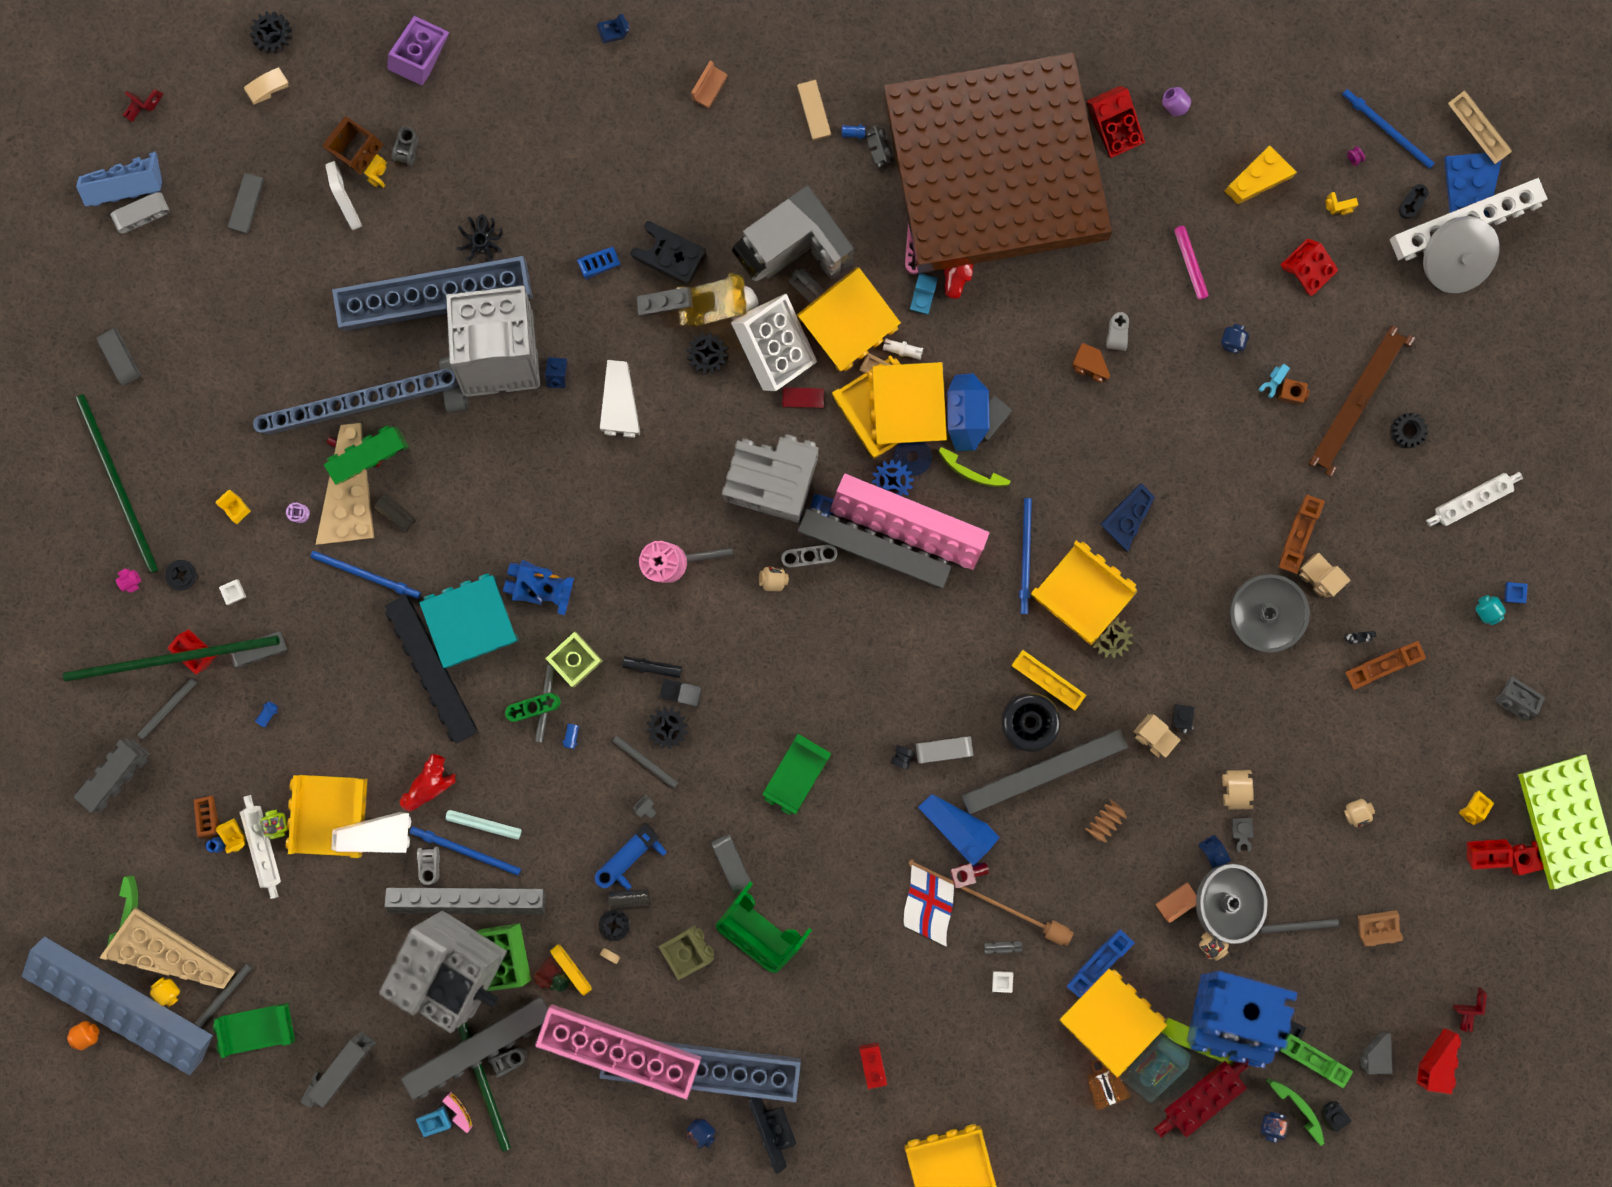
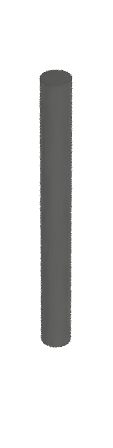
M725 548L687 554L685 556L687 562L731 556L733 555V549ZM658 559V562H660V565H662L663 561L661 559Z
M552 665L547 666L543 694L551 693L555 671ZM549 701L545 703L541 702L543 706L549 705ZM548 713L539 715L535 742L543 743Z
M190 678L137 735L144 739L197 682Z
M619 736L614 738L612 742L673 789L676 787L678 782Z
M1328 919L1263 925L1260 933L1339 927V920Z
M245 964L195 1022L196 1026L201 1028L253 968L250 964Z

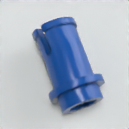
M862 124L860 126L842 125V138L851 137L859 138V140L865 138V126H862Z
M270 701L263 705V710L255 720L262 727H266L274 713L277 714L278 706Z
M567 724L565 740L562 741L564 743L563 747L575 749V745H578L576 740L580 726Z
M215 837L206 843V849L209 852H221L226 846L221 837Z

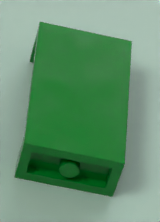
M797 734L763 792L764 800L772 805L775 803L782 806L781 810L789 815L792 813L797 814L798 809L832 753L802 735Z
M288 1003L219 1016L214 1019L213 1032L217 1034L218 1039L216 1049L221 1058L231 1054L280 1044L284 1046L295 1042Z

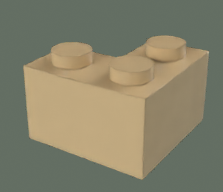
M1320 553L1314 554L1299 568L1301 579L1306 583L1310 582L1314 587L1312 590L1319 597H1332L1351 581L1338 566L1332 567Z
M1148 714L1133 731L1136 734L1135 739L1142 745H1149L1151 747L1150 751L1158 758L1160 756L1166 758L1180 742V739L1168 729L1169 727L1154 714Z

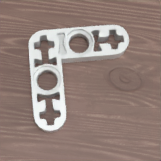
M333 161L326 164L330 188L351 229L355 230L362 227L359 217L345 192L342 175L337 163Z

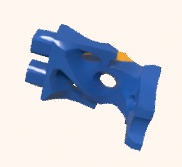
M522 560L521 564L510 563L507 575L517 577V581L506 580L503 592L512 594L513 601H528L541 605L542 601H552L558 606L557 613L565 615L574 578L567 577L562 579L557 575H552L551 570L535 566L525 560ZM544 585L551 586L552 592L547 593L543 589ZM529 591H534L536 595H530Z

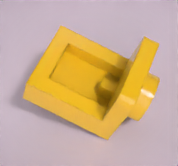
M1335 192L1330 193L1325 200L1326 208L1328 211L1330 210L1331 215L1341 213L1342 216L1353 213V210L1358 206L1357 198L1337 202Z
M228 490L216 501V504L236 524L251 512L243 500L231 490Z
M234 818L216 827L217 833L226 845L225 851L227 853L237 852L243 848L246 836Z

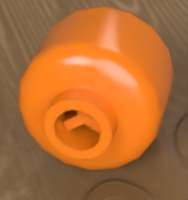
M83 1021L69 1030V1035L67 1036L68 1043L74 1049L84 1050L97 1042L99 1029L95 1024Z

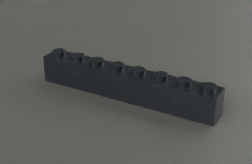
M404 595L385 605V615L389 621L393 622L395 626L393 630L397 638L402 639L404 643L402 648L407 656L410 655L413 662L411 665L416 673L419 672L422 678L420 683L424 690L428 689L431 695L429 700L433 707H437L440 713L438 714L440 722L443 725L446 724L449 730L447 735L451 742L454 741L455 744H458L478 734L479 731L447 669L443 668L437 649L410 597Z

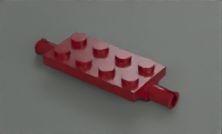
M1226 1061L1222 1062L1164 1110L1167 1113V1118L1153 1129L1161 1139L1174 1127H1178L1186 1138L1247 1089L1240 1080L1239 1074L1249 1067V1061H1246V1063L1234 1062L1232 1065Z

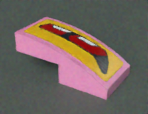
M450 1092L443 1102L457 1114L452 1121L468 1133L473 1127L471 1119L463 1104Z

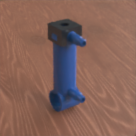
M646 823L595 874L596 884L599 887L607 888L617 880L623 887L629 890L632 885L622 874L644 852L652 846L662 856L667 853L664 847L657 841L660 836ZM602 872H607L610 875L609 882L601 880Z

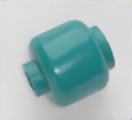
M1486 595L1478 600L1479 604L1475 609L1483 623L1494 625L1504 619L1506 610L1498 597Z

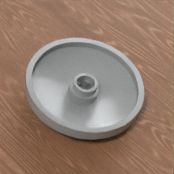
M1463 216L1448 221L1432 235L1425 248L1423 267L1428 280L1440 290L1448 293H1462L1477 287L1490 275L1496 265L1499 255L1498 236L1488 223L1477 217Z

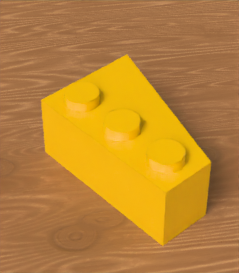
M1269 146L1226 188L1225 192L1237 204H1240L1293 178L1297 172Z

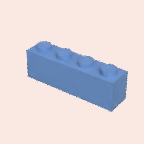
M156 152L150 153V157L143 160L140 157L132 159L133 162L125 166L121 165V163L113 165L107 172L101 169L78 177L76 187L84 205L98 206L104 202H116L123 198H135L142 194H154L160 191L162 179Z

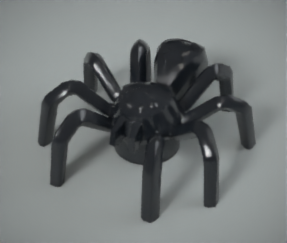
M484 214L477 217L479 232H477L473 219L468 217L474 235H468L461 226H458V230L464 237L472 239V241L462 247H457V250L463 251L474 245L470 256L465 258L466 261L473 259L477 248V252L481 250L482 253H484L485 249L489 256L488 261L492 262L493 256L488 245L502 253V249L490 241L499 240L503 235V229L500 228L498 236L489 237L495 228L494 218H491V228L486 232L489 227L488 219Z

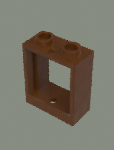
M345 116L322 147L361 175L384 144L372 133ZM358 132L367 140L350 161L341 153Z

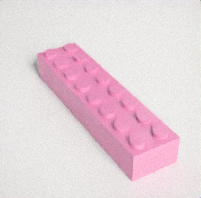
M845 473L830 509V512L838 517H844L873 531L888 535L892 539H898L910 546H915L927 553L935 554L944 560L952 561L972 570L984 549L990 533Z
M555 1005L549 1007L536 1043V1047L684 1099L688 1097L701 1056Z

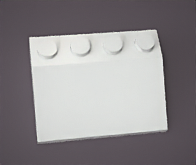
M787 294L762 304L731 322L762 390L777 391L817 362Z

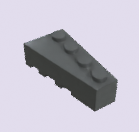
M120 739L116 743L118 748L110 751L106 756L108 761L98 766L94 771L96 776L89 778L74 796L90 813L103 811L108 805L107 801L121 791L120 786L124 782H129L134 777L133 772L137 768L144 766L148 761L146 758L149 753L134 739Z

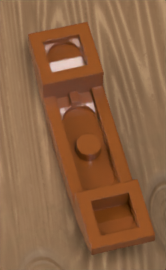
M1305 495L1286 540L1279 568L1295 574L1298 573L1304 558L1303 553L1316 519H1319L1324 506V500Z
M1415 641L1358 665L1345 673L1352 689L1355 690L1378 678L1427 658L1419 641Z

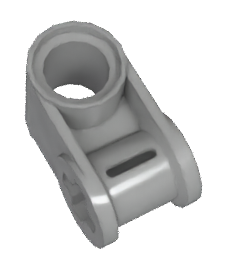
M1123 312L1116 313L1110 319L1106 349L1122 351L1127 349L1129 318ZM1118 318H1120L1121 322H1124L1121 326H1118V323L1115 322Z
M434 847V849L418 848L419 880L424 885L434 884L438 881L440 875L439 847ZM428 870L433 873L431 881L425 878V873Z

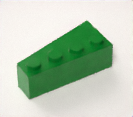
M389 425L378 430L380 434L374 437L369 435L361 440L362 444L358 446L353 444L345 448V453L342 455L334 454L327 458L328 462L324 466L334 484L339 485L362 473V470L376 466L380 463L379 461L395 456L397 451L408 449L409 446L399 428H390Z

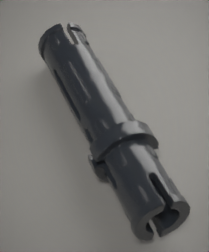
M627 656L624 657L622 667L637 670L639 673L650 672L680 678L682 666Z

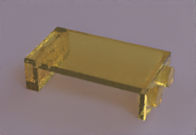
M728 274V279L689 287L691 288L693 307L679 310L680 326L696 327L747 314L743 276ZM680 286L677 289L685 288L686 286Z

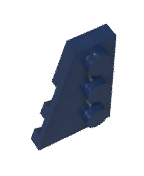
M1139 483L1099 525L1128 552L1131 547L1130 544L1134 536H1136L1138 528L1155 496L1142 483Z

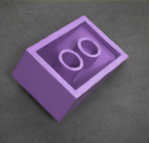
M414 16L389 52L387 69L423 85L433 69L449 32Z

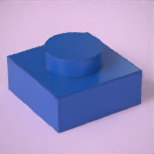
M1507 582L1505 584L1504 602L1525 604L1528 584Z

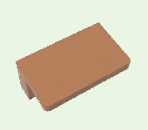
M709 61L691 92L692 100L709 109L727 79L728 74L714 67V62Z
M1185 883L1155 905L1164 919L1170 923L1196 905L1197 895L1190 885Z

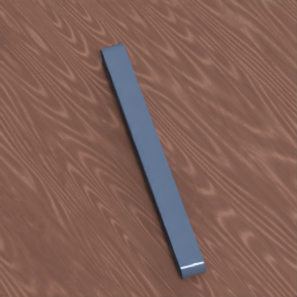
M442 369L260 415L254 419L253 427L257 432L271 435L454 389L459 384L452 370ZM452 374V381L446 383V377ZM430 379H433V386L431 388H428L427 382ZM415 384V390L409 393V386ZM396 388V395L394 397H391V390ZM377 393L378 399L373 402L372 396ZM359 397L360 403L358 406L354 407L353 402L356 398ZM340 402L341 409L336 411L335 406ZM322 407L323 412L321 415L318 416L317 410L318 408ZM304 412V418L299 420V414ZM285 416L286 422L281 425L280 420ZM264 421H267L268 426L263 430L262 424Z

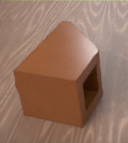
M1082 343L1071 367L1078 374L1085 375L1086 373L1091 375L1092 379L1096 382H1107L1110 374L1101 351Z

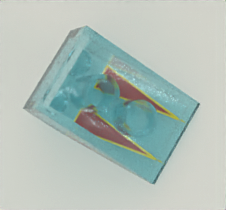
M1161 1032L1130 1064L1120 1079L1152 1103L1188 1068L1191 1054Z

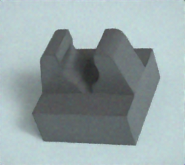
M647 794L633 807L634 812L639 817L646 814L652 818L656 814L655 809L651 807L654 802Z

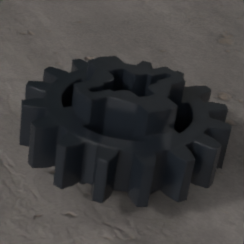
M265 11V16L258 14L259 20H252L255 26L249 27L253 31L249 34L253 39L252 43L260 51L264 49L267 54L270 53V50L274 54H277V49L284 51L283 45L289 46L287 39H292L289 33L293 30L289 26V21L282 14L278 16L275 11L272 12V15L268 11ZM278 23L282 25L283 30L279 28ZM259 35L263 36L264 42L260 40Z
M702 332L701 338L694 336L695 342L689 341V345L692 348L686 350L687 353L691 354L687 356V360H693L690 366H697L696 372L703 369L705 375L707 370H710L711 374H714L715 368L720 371L719 365H726L723 358H728V354L724 353L728 348L727 346H722L725 341L723 339L718 341L719 335L716 334L712 337L711 332L708 333V336H705ZM705 341L704 345H702L701 347H697L700 343ZM713 342L718 345L720 351L713 348ZM707 349H710V352L712 354H709L708 357H705L703 352H706ZM695 356L702 359V364L695 359ZM714 359H718L716 363L710 365V362H712Z
M663 707V712L657 709L656 716L650 715L652 722L646 723L651 726L650 729L646 730V732H651L652 734L649 740L655 739V746L661 743V749L665 745L672 749L673 743L678 747V740L685 741L682 735L688 734L684 727L689 725L683 723L686 717L679 716L681 711L674 713L673 707H671L670 711ZM669 715L674 716L679 723L672 722ZM662 716L660 725L655 726L656 721ZM666 720L669 726L672 725V729L669 730V737L667 732L662 729L666 725ZM676 730H680L679 735L673 740V733ZM656 733H661L665 737V741L661 740Z

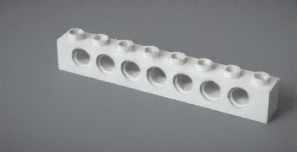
M1539 178L1399 233L1393 236L1390 242L1398 261L1404 258L1408 261L1417 257L1416 253L1425 252V248L1431 238L1430 231L1435 233L1442 225L1452 219L1472 216L1488 224L1495 223V225L1507 221L1506 217L1512 215L1513 218L1524 214L1526 209L1530 208L1533 211L1542 207L1541 203L1547 200V196ZM1520 196L1525 198V204L1520 201ZM1502 203L1507 205L1508 211L1502 208ZM1484 210L1490 213V218L1484 215ZM1412 239H1416L1419 242L1418 247L1413 245Z

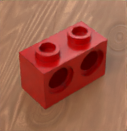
M188 629L177 635L167 649L171 653L207 648L208 646ZM217 656L183 661L182 663L193 673L198 674L207 669Z
M1507 839L1466 842L1467 861L1472 869L1513 867V848Z
M1536 840L1532 841V845L1529 846L1524 844L1512 846L1513 867L1511 869L1513 874L1523 875L1544 869L1542 859L1538 858L1539 848ZM1524 854L1525 861L1520 864L1519 856Z
M879 1043L859 1046L868 1089L886 1086L887 1081Z

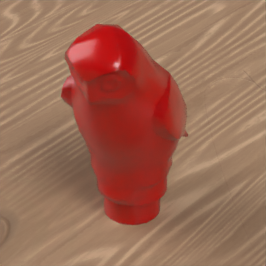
M974 264L945 269V295L951 299L960 298L964 284L972 279Z
M430 754L429 760L424 763L423 771L413 781L409 792L404 793L400 799L399 804L405 811H414L456 783L455 773L446 777L442 776L445 762L443 756Z

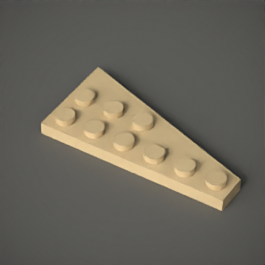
M361 423L340 425L335 454L340 456L345 453V448L353 444L355 446L362 444ZM366 469L339 485H335L332 478H329L315 545L374 538Z
M136 907L100 956L101 959L117 961V963L129 964L141 969L177 976L185 980L198 981L202 984L224 989L235 973V970Z

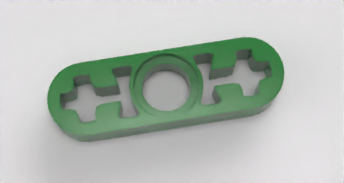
M546 693L509 705L506 708L505 715L509 721L519 722L557 710L561 701L558 695ZM549 697H550V699H554V702L552 703V706H551V705H544V706H543L542 703H541V702H543V703L548 702V701H549ZM531 702L537 704V710L534 713H531L528 709ZM514 709H523L524 713H518L516 714V716H512L511 714L512 712H514Z

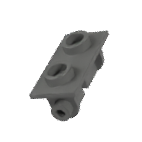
M874 125V129L866 131V138L871 149L877 146V149L871 152L875 165L881 168L885 166V162L894 164L892 160L893 152L887 145L885 130Z
M802 268L799 271L796 270L792 275L793 277L788 281L810 303L825 292Z

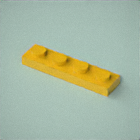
M1024 650L1020 652L1011 665L1074 711H1076L1086 697V694Z

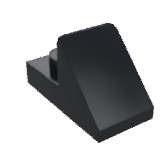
M663 679L659 698L698 706L702 687Z

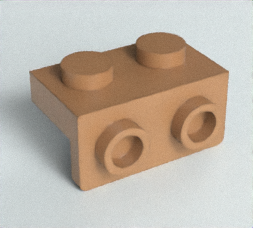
M1397 910L1358 916V934L1364 946L1403 941Z

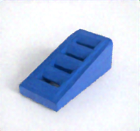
M614 247L577 259L585 279L621 265ZM610 253L613 263L609 262L606 254ZM603 256L606 265H602L599 257ZM596 259L598 268H595L592 260ZM589 262L592 270L588 271L585 263Z

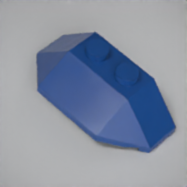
M973 373L955 375L947 391L948 432L956 452L975 451L990 429L989 390Z

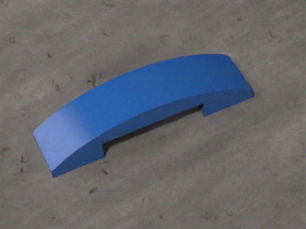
M1119 929L1080 968L1067 987L1076 996L1081 998L1135 942Z

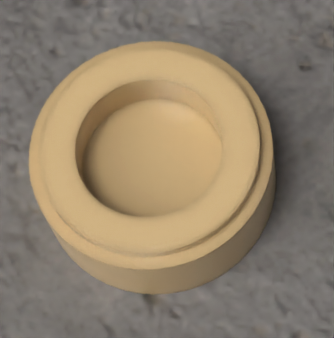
M606 948L600 953L601 956L615 964L620 959V956Z

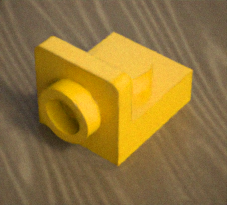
M377 154L364 174L368 177L367 181L375 187L380 185L384 188V182L377 177L385 172L387 162Z
M1477 791L1467 807L1461 809L1459 814L1467 822L1476 825L1485 820L1494 802L1480 791Z

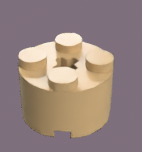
M1227 770L1226 774L1222 775V784L1227 786V794H1223V804L1228 806V810L1253 809V805H1249V801H1253V779L1248 778V774H1252L1251 770Z

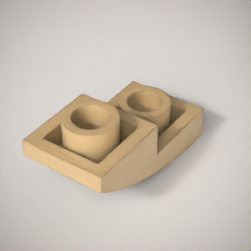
M278 67L250 82L244 87V90L252 103L256 104L271 98V93L288 87V81Z

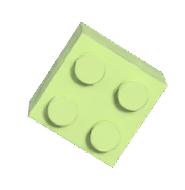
M577 632L571 634L546 657L547 661L571 687L577 686L603 662Z

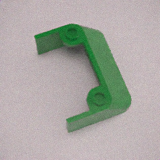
M749 882L716 923V929L767 971L777 973L796 954L812 930L808 928L802 936L794 929H786L784 932H781L753 909L755 906L754 898L751 894L747 893L753 883Z

